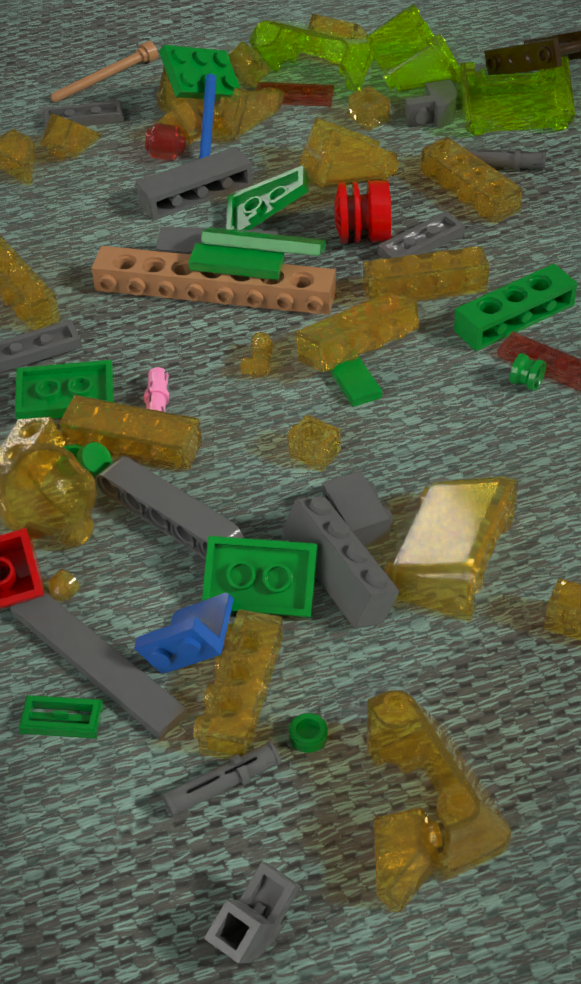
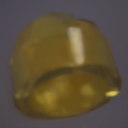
M59 569L49 581V592L58 601L69 600L81 589L75 577L64 569Z

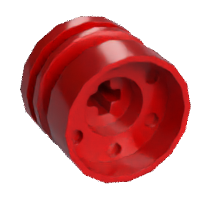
M388 180L368 181L366 194L363 195L360 194L357 181L352 182V195H347L345 182L337 183V193L334 199V220L340 244H348L349 230H353L355 243H360L362 230H368L370 242H385L391 239V197Z

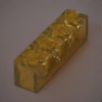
M238 609L234 624H228L225 636V651L217 656L214 673L217 675L214 684L209 683L205 691L204 706H206L204 715H198L194 724L193 738L198 739L201 755L229 760V757L234 754L242 756L249 752L283 642L282 617Z

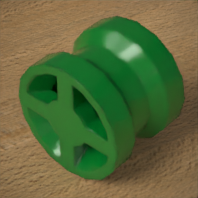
M520 353L512 365L509 382L515 385L522 383L526 385L527 389L535 392L545 375L546 362L540 359L536 361L530 360L528 355Z

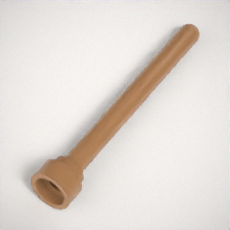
M146 41L139 45L136 53L53 92L50 98L53 102H59L139 62L151 63L159 57L157 48L152 41Z

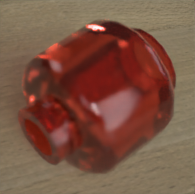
M156 123L152 129H147L145 150L149 151L152 158L175 161L179 152L184 153L186 136H181L179 126Z

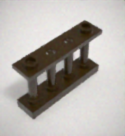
M581 30L524 40V44L486 50L484 53L488 76L495 77L562 66V61L581 59Z

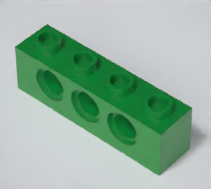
M553 263L455 308L454 331L475 351H479L574 306L578 283Z

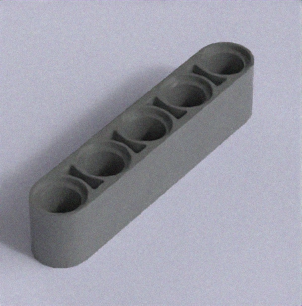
M120 456L96 476L95 481L103 494L109 496V498L182 545L184 544V546L206 559L208 536L243 538L240 529L233 522L127 456Z

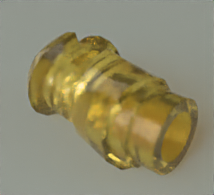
M255 333L251 338V358L244 357L241 359L240 372L243 375L251 374V379L264 377L271 370L268 362L272 355L273 343L270 341V336L267 333Z

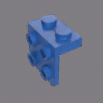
M223 593L177 610L173 614L169 626L138 636L134 649L162 674L221 655L233 606V597L228 593Z

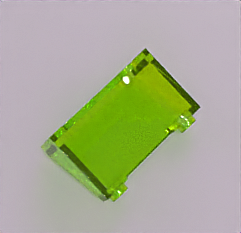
M414 4L362 38L366 45L362 49L370 63L375 60L384 72L385 76L383 78L390 90L394 88L398 92L425 88V83L450 79L453 83H456L464 78V74L443 36L438 34L435 37L427 22L423 21L418 8Z
M264 20L255 26L249 43L267 69L279 71L280 65L288 61L295 64L299 52L325 58L328 63L339 66V74L346 79L345 87L347 90L360 92L374 56L371 44L364 38L295 21Z
M568 56L561 57L562 66L542 69L534 73L487 75L486 68H482L478 72L475 70L474 62H461L456 86L466 131L478 136L486 132L546 128L561 131L566 129L575 117Z

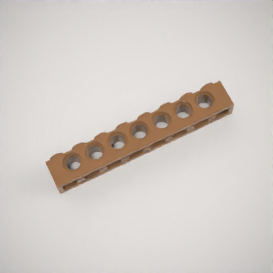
M101 246L91 268L94 287L97 291L330 315L336 293V269L283 264L279 279L273 280L189 270L188 261L191 256L190 254Z

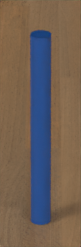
M207 74L205 79L199 159L211 154L216 76L214 74Z

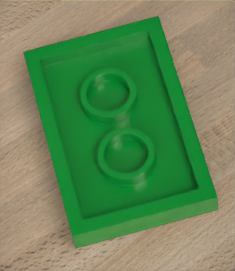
M163 45L159 50L176 98L204 99L207 74H214L216 76L215 100L238 102L243 97L227 51Z
M112 360L16 369L15 415L17 422L115 413Z
M208 536L202 601L228 593L234 599L231 612L312 618L318 545L314 543Z

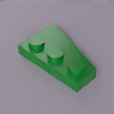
M304 165L228 195L226 229L251 230L308 193V172Z

